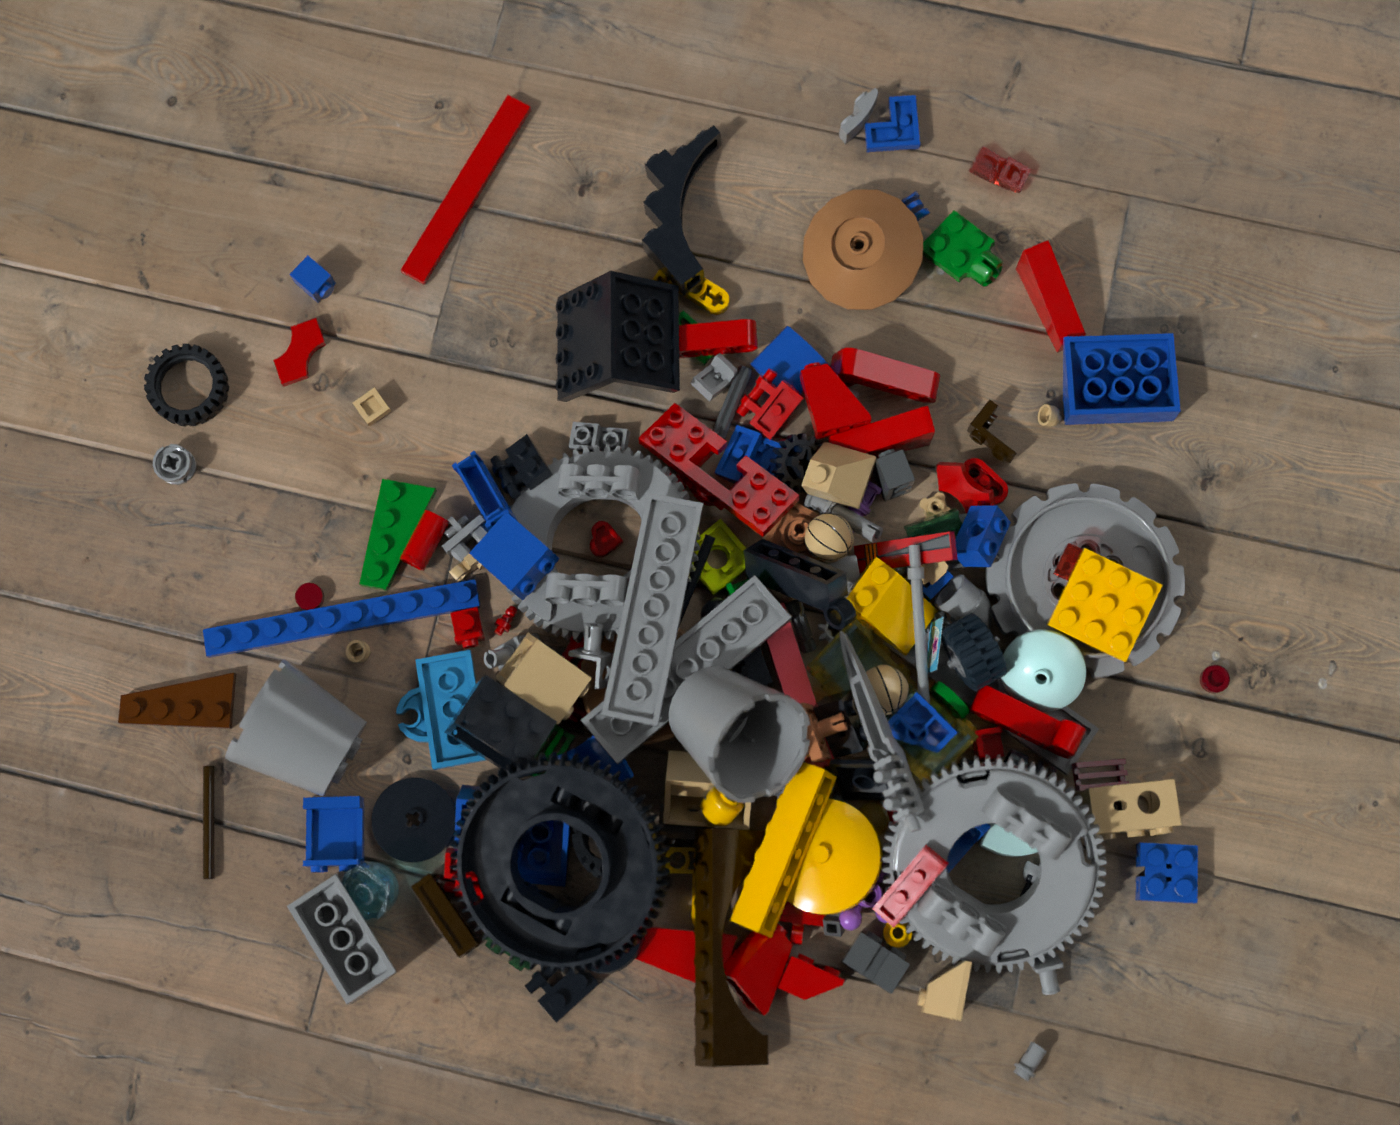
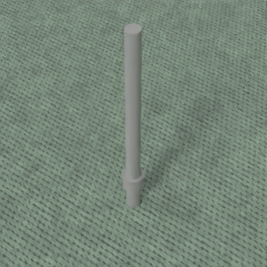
M909 545L910 568H907L908 580L911 579L918 693L930 704L922 579H925L924 567H921L920 545Z

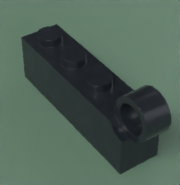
M765 539L759 540L744 550L747 579H751L755 575L765 587L822 610L826 621L834 629L841 630L856 619V610L853 604L845 598L848 595L847 574L845 571Z

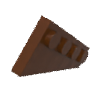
M229 673L121 695L118 723L127 725L232 729L237 674Z

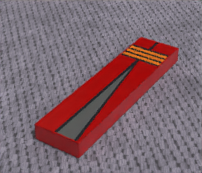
M955 532L854 546V553L857 557L859 573H862L876 557L892 569L910 566L909 545H920L921 565L958 560Z

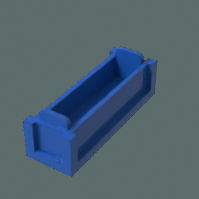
M475 451L471 452V456H468L458 464L454 463L452 465L453 469L460 475L486 523L484 524L488 530L496 524L505 512H508L516 519L483 459Z

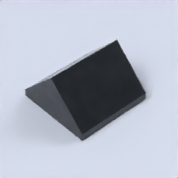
M842 756L830 760V768L833 775L837 777L836 782L844 800H885L892 798L884 797L883 791L889 789L888 784H880L874 780V773L883 770L874 769L873 764L875 762L870 756Z

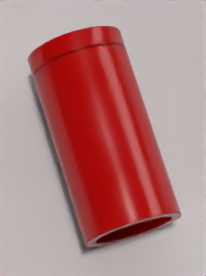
M425 510L399 559L418 570L424 571L450 522L431 511Z

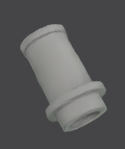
M1030 1042L1020 1062L1014 1064L1016 1068L1013 1072L1026 1081H1029L1031 1077L1034 1078L1035 1075L1033 1073L1047 1051L1039 1045Z

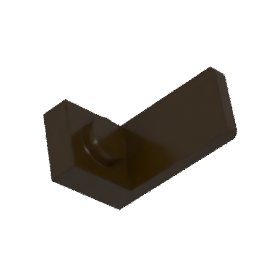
M989 399L970 423L967 432L970 433L969 436L974 442L979 445L984 444L990 448L995 458L1002 462L1006 460L1008 463H1011L1017 453L985 429H989L998 417L994 414L998 405Z

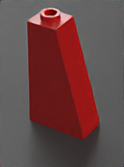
M1044 241L1023 250L1016 266V271L1056 352L1063 351L1064 337L1086 336L1085 330L1049 241Z
M924 406L829 437L828 443L879 458L881 453L890 449H894L897 452L902 449L903 451L929 446L935 429L929 407Z
M653 927L646 929L647 934L644 944L635 959L695 983L694 931ZM723 934V964L729 959L737 936Z

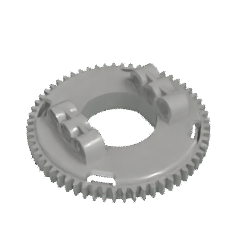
M988 754L985 757V763H980L978 757L974 756V764L969 765L966 758H963V767L958 768L955 761H953L952 771L948 772L945 766H942V775L940 777L932 771L931 783L923 778L922 785L924 788L921 789L916 785L925 812L917 815L921 826L920 830L911 833L906 820L902 822H889L888 828L893 832H886L885 839L890 842L883 844V850L890 853H883L882 861L887 862V864H883L882 872L890 873L883 877V883L890 884L886 886L885 892L901 875L900 871L903 872L926 844L947 861L948 854L955 841L967 830L982 824L995 823L1003 827L1006 832H1011L1020 840L1028 843L1031 848L1034 849L1036 847L1040 856L1038 875L1029 890L1011 902L997 905L984 904L955 886L946 866L900 921V924L909 922L906 927L907 933L916 931L914 934L915 941L924 938L922 943L924 949L930 946V944L933 946L932 955H935L940 950L942 951L943 961L950 955L952 956V965H956L959 959L974 963L975 971H978L980 965H985L986 973H989L991 965L996 966L998 973H1001L1002 965H1007L1009 972H1012L1013 964H1018L1019 968L1024 970L1025 961H1028L1033 967L1035 966L1034 958L1038 957L1044 963V954L1047 952L1054 958L1055 947L1064 951L1063 941L1066 940L1068 943L1073 944L1074 941L1071 934L1082 935L1078 926H1089L1085 916L1094 918V912L1090 909V906L1099 907V902L1094 897H1102L1103 893L1097 887L1105 886V880L1098 876L1107 875L1106 869L1101 867V865L1107 864L1105 856H1099L1106 852L1105 847L1097 845L1103 842V837L1101 834H1096L1100 831L1099 825L1091 824L1095 821V816L1093 814L1085 815L1090 810L1087 804L1079 806L1083 801L1081 795L1072 798L1075 793L1074 788L1071 786L1064 790L1066 786L1064 779L1056 784L1057 776L1054 772L1047 778L1044 766L1039 772H1035L1036 766L1034 762L1030 764L1029 768H1025L1023 758L1020 759L1018 765H1013L1012 756H1009L1007 763H1002L1001 755H997L996 762H991ZM986 769L990 770V776L987 780L962 784L957 780V775H961L963 780L974 776L986 775ZM1082 836L1086 845L1087 857L1090 859V865L1084 859V852L1080 841Z

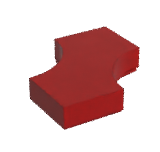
M316 318L291 326L292 338L288 349L280 357L273 360L283 387L309 378L308 365L311 357L317 350L326 345Z
M939 462L936 465L939 491L947 492L957 498L966 513H968L970 506H995L993 490L975 482L970 476L965 463Z

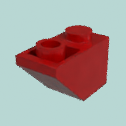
M799 953L797 958L794 956L790 957L777 988L806 1000L843 986L845 980L839 978L840 971L825 965L823 970L813 966L814 959Z

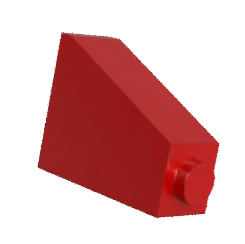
M819 362L811 363L801 370L800 381L816 439L870 424V413L828 363L820 365Z
M778 923L771 938L752 930L724 964L726 979L731 989L749 1010L764 1016L769 1012L793 946L786 937V930Z

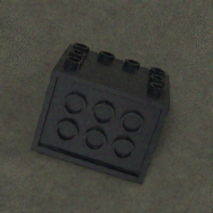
M609 271L557 297V401L568 402L613 382L670 393L680 391L678 285Z

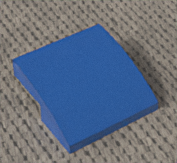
M786 326L750 365L760 375H764L771 368L778 374L772 381L774 386L778 387L782 380H785L802 393L801 370L811 363L819 362L820 365L827 364V362L799 334L789 326Z
M736 425L714 473L735 484L743 476L737 470V463L746 455L777 478L778 473H771V470L776 468V464L770 462V459L777 457V454L773 452V448H781L779 442L769 440L759 432Z

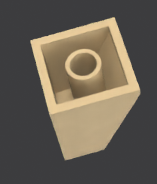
M530 633L526 634L495 677L511 692L556 720L558 725L562 720L566 721L574 710L572 705L578 697L582 698L587 693L591 685L589 682L592 679Z

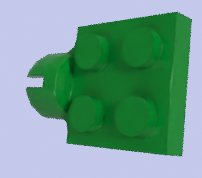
M955 210L923 242V255L959 283L964 278L969 277L981 286L987 287L993 283L990 277L992 276L996 279L1003 269V261L991 252V249L995 246V240Z

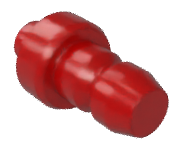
M509 606L505 614L494 623L497 627L494 631L496 634L502 636L503 632L510 631L511 622L517 614V609L514 606Z

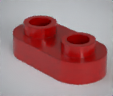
M978 458L966 460L964 463L967 465L968 472L975 470L978 473V477L973 478L974 481L985 488L997 490L998 496L994 497V504L1000 505L1003 503L1008 495L1006 482L984 461Z

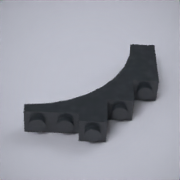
M714 125L708 130L699 132L689 144L679 147L673 156L664 149L659 154L652 155L647 163H645L647 178L655 185L658 191L651 192L643 203L646 215L658 228L648 231L642 239L644 252L674 285L679 286V291L683 296L705 281L704 270L692 254L685 239L682 222L686 194L695 174L707 158L722 146L720 131Z

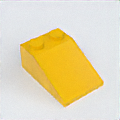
M876 557L868 564L845 598L853 604L856 610V620L906 656L915 644L911 585L899 573ZM923 597L926 629L938 610Z

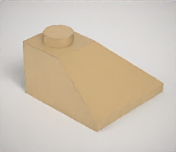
M824 442L809 462L802 487L809 495L859 509L877 457Z
M958 961L956 965H952L928 981L925 989L920 988L917 1005L922 1006L921 1012L961 1021L972 962Z

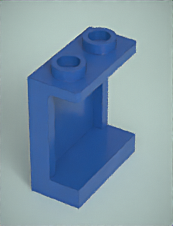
M508 512L504 513L469 553L521 600H524L527 595L535 590L536 585L546 574L553 570L555 564L559 561V557Z
M361 796L303 797V809L306 810V860H303V866L311 867V872L313 873L328 872V867H339V872L356 871V866H364L365 798Z

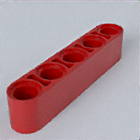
M753 319L679 325V359L712 356L718 353L723 355L752 352L758 349L757 325Z

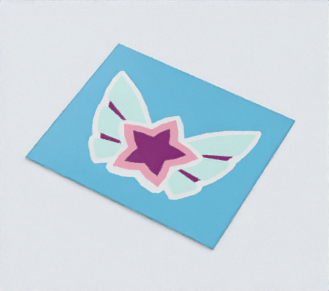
M944 617L930 624L927 649L928 673L937 670Z

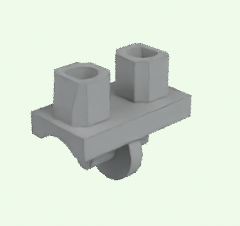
M480 514L471 522L465 515L458 521L452 516L447 519L452 526L444 533L450 540L442 545V548L450 558L453 556L461 563L464 560L463 558L471 552L466 544L473 538L479 543L489 530L484 524L486 521Z

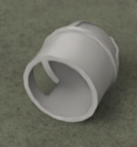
M964 575L954 577L939 592L935 600V606L939 610L950 614V621L952 623L973 613L988 628L991 627L993 616L990 600L981 589H978Z

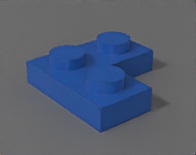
M916 95L889 97L890 122L865 123L866 151L919 149L920 136Z

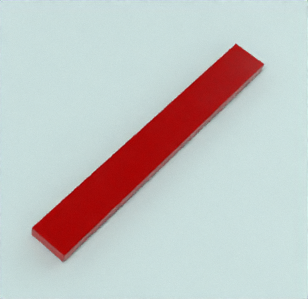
M510 95L506 96L402 266L401 272L423 285L426 284L531 111L529 105Z

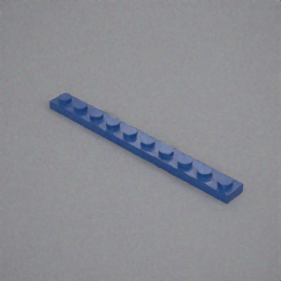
M473 579L203 629L206 656L211 658L439 616L474 607L481 608L477 582Z

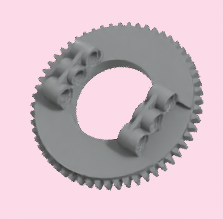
M595 445L593 452H590L586 446L584 447L583 454H579L574 449L573 457L569 458L566 453H563L562 459L557 460L553 458V464L548 466L553 475L532 490L527 486L521 487L519 489L521 495L514 499V505H509L517 521L552 551L553 537L561 520L573 508L586 501L594 499L621 501L632 507L642 520L647 493L688 500L690 496L687 491H683L685 488L681 481L677 482L676 475L674 473L669 475L670 470L667 466L662 468L659 460L653 463L650 455L644 458L639 450L633 455V451L629 447L623 453L622 448L618 445L613 452L609 445H606L604 450L601 451L600 447ZM697 542L694 551L700 550V546ZM695 553L693 554L692 562L698 561V556ZM691 564L690 572H695L696 568ZM554 567L524 600H521L508 588L506 590L510 595H514L511 599L516 605L519 604L518 608L523 613L526 612L525 616L530 621L534 619L533 622L538 627L543 625L542 628L547 633L552 630L556 637L562 634V637L567 641L573 635L576 643H580L583 636L585 637V624L597 623V626L598 624L603 625L601 644L604 636L611 643L614 640V635H618L631 570L624 576L598 575L597 577L591 574H571L570 576L558 573L556 567Z

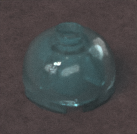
M366 861L349 869L342 877L341 882L365 920L381 918L397 902L399 894L398 880L394 872L381 862Z

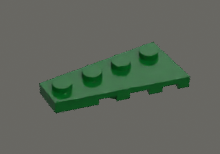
M382 479L360 577V586L388 591L402 563V560L399 558L424 511L427 509L431 499L434 498L437 492L436 488Z

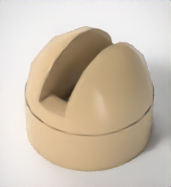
M1048 404L1041 406L1038 412L1039 424L1047 427L1058 425L1062 419L1060 409Z
M360 640L351 641L346 648V656L351 662H364L371 654L369 645ZM363 650L362 654L355 655V652Z

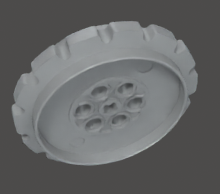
M1067 484L1050 488L1046 493V501L1040 500L1037 496L1031 497L1012 513L1011 518L1015 525L1009 526L996 555L997 562L993 563L991 567H986V594L997 598L998 603L991 607V613L1003 635L1012 633L1017 638L1033 630L1055 631L1068 637L1077 645L1083 654L1086 670L1090 672L1093 679L1117 675L1124 671L1123 661L1047 626L1059 600L1054 594L1053 588L1055 586L1065 588L1080 556V548L1085 547L1163 585L1127 661L1133 666H1137L1149 658L1160 647L1156 636L1167 637L1176 625L1181 608L1174 604V598H1181L1185 593L1184 567L1173 563L1172 558L1179 553V549L1169 529L1166 526L1161 528L1155 527L1153 524V520L1156 517L1155 512L1140 500L1132 497L1128 502H1124L1120 499V490L1104 485L1091 484L1087 492H1082L1077 484ZM1055 560H1064L1068 565V569L1066 571L1059 570L1055 565Z

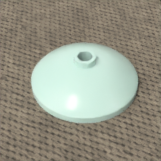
M1051 630L1029 631L1015 638L1003 654L1007 674L1001 677L1005 690L1010 697L1041 712L1055 711L1066 707L1078 697L1083 689L1086 679V663L1083 654L1077 645L1063 634ZM1044 674L1047 679L1040 681L1036 676Z

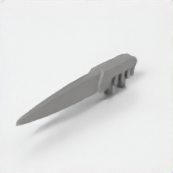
M840 631L839 637L847 675L870 745L867 749L871 759L875 762L873 764L874 769L883 770L874 773V780L880 784H888L889 789L883 791L884 797H892L884 800V808L889 811H897L898 813L893 815L894 821L902 822L906 820L910 832H916L921 829L917 815L925 812L905 754L894 739L876 693L848 636Z

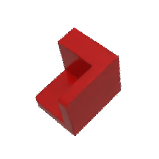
M1002 726L976 730L970 734L974 756H977L979 761H984L987 754L990 759H996L997 755H1001V758L1004 757L1000 735L1003 732Z

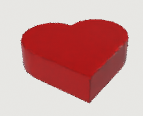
M598 521L592 526L593 539L590 541V550L594 556L599 558L605 557L624 543L608 522Z

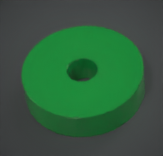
M937 681L929 689L933 697L955 718L962 721L970 713L969 708L962 699L942 682Z

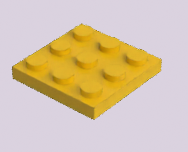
M1083 548L1047 626L1120 661L1126 662L1163 585Z

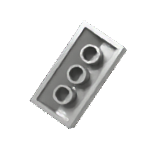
M337 874L287 906L346 1004L355 1003L378 988L397 972Z

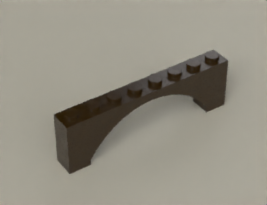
M713 828L695 830V1066L768 1065V1035H762L756 1030L736 1004L726 979L722 955L723 928L730 902L741 881L752 869L755 853L761 846L766 831Z

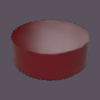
M304 583L296 590L295 600L303 610L316 609L322 606L324 593L318 585Z
M1211 665L1205 668L1200 675L1202 688L1212 694L1224 691L1230 683L1228 671L1220 665Z

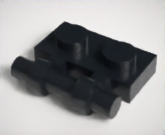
M527 434L505 450L509 456L506 460H502L499 455L493 456L490 460L495 476L501 479L503 490L512 499H516L521 495L519 489L522 486L526 485L532 490L553 475L534 442ZM516 469L518 473L515 476H511L510 473Z
M581 965L579 973L574 974L573 969L570 967L569 972L552 986L548 982V979L553 976L551 967L548 966L544 973L538 970L531 975L532 979L524 986L531 994L539 987L544 990L545 994L538 1002L557 1023L600 983L589 971L586 973Z

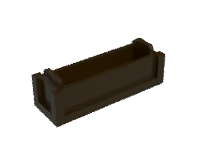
M429 873L413 884L411 888L457 957L462 958L481 945L477 940L481 935L477 934L474 936L447 894L444 893L443 888L438 883L441 876L437 875L435 877Z

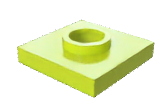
M721 518L703 532L699 540H696L699 546H701L705 534L715 537L716 539L711 551L719 549L727 555L726 565L719 569L712 568L706 561L699 578L713 596L725 588V584L732 582L746 570L744 550L746 547Z

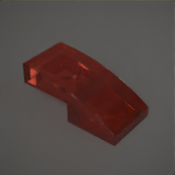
M982 146L969 172L994 185L1020 193L1032 169L1010 156L1004 159Z

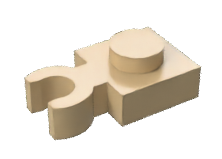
M468 554L449 573L457 582H461L472 570L475 571L477 568L481 570L485 567L472 555Z

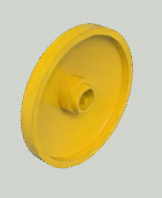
M828 799L787 898L791 904L810 913L831 915L842 913L855 907L869 895L880 875L882 847L874 826L862 812L845 802Z

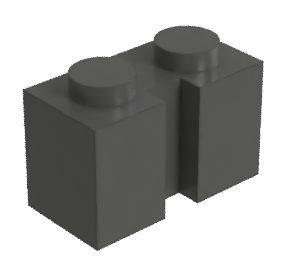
M890 449L879 455L873 469V474L878 487L882 489L881 494L884 501L886 502L910 493L911 485L914 484L915 478L903 449L897 452L894 449Z
M868 931L866 935L859 932L841 962L892 994L910 966L909 963L904 961L907 956L894 947L889 951L880 944L883 940L872 932Z

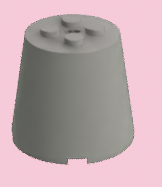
M284 659L278 666L282 668L279 672L274 669L239 725L244 730L239 740L236 738L232 739L225 759L324 797L333 782L338 785L348 766V763H346L347 759L353 760L363 740L360 736L367 722Z
M711 666L696 671L679 686L670 704L669 724L672 732L714 786L733 801L751 803L755 802V798L766 794L770 797L777 793L795 776L806 757L810 740L807 739V726L810 725L804 708L793 698L726 668Z

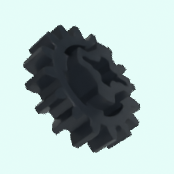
M806 433L787 435V439H780L779 444L781 448H773V452L777 454V457L770 459V462L776 464V468L772 469L771 473H778L779 477L777 479L796 493L806 492L802 487L804 476L811 458L822 446V443L814 444L816 437H807Z

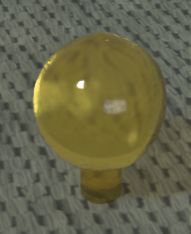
M869 800L868 803L860 807L859 811L870 820L878 836L882 835L889 826L890 818L887 810L880 804V800Z

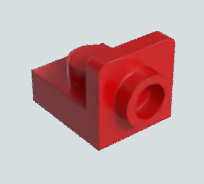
M478 607L450 613L455 633L454 640L457 646H463V649L479 646L480 641L485 640Z

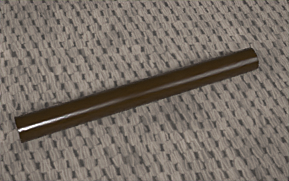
M203 766V879H214L215 766Z

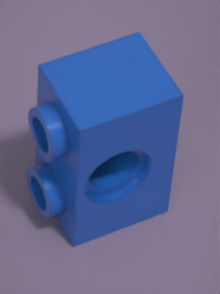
M998 505L970 506L955 539L957 558L963 567L992 566L1011 523Z

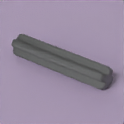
M745 366L738 367V372L732 381L713 428V431L723 439L727 436L736 410L752 375V370Z

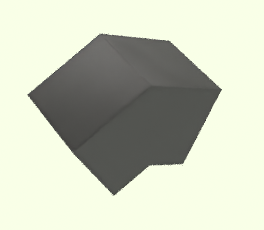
M840 913L825 915L823 918L824 935L842 937L846 929L840 924Z

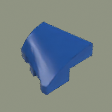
M918 692L888 721L895 739L936 753L958 733Z

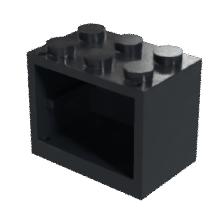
M484 675L473 687L444 733L498 768H503L507 771L506 766L512 762L517 767L516 762L520 758H523L526 764H528L527 758L530 755L536 756L557 721L487 675ZM454 730L457 731L456 735L452 733Z

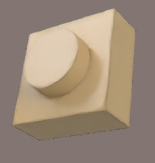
M375 387L353 402V405L369 427L391 412Z

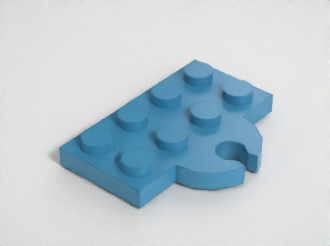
M465 650L416 659L419 687L408 691L401 698L396 714L404 715L408 710H416L418 720L412 725L402 722L398 724L399 729L409 739L429 744L433 770L487 761L444 733L473 687L477 684L472 651ZM454 730L452 733L456 735L457 731Z

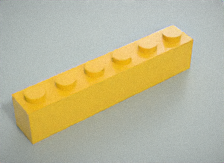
M803 762L798 772L785 786L783 793L777 800V808L773 818L767 824L763 842L755 853L752 869L744 880V888L740 898L734 904L730 921L770 938L772 937L837 779L836 776L822 768Z

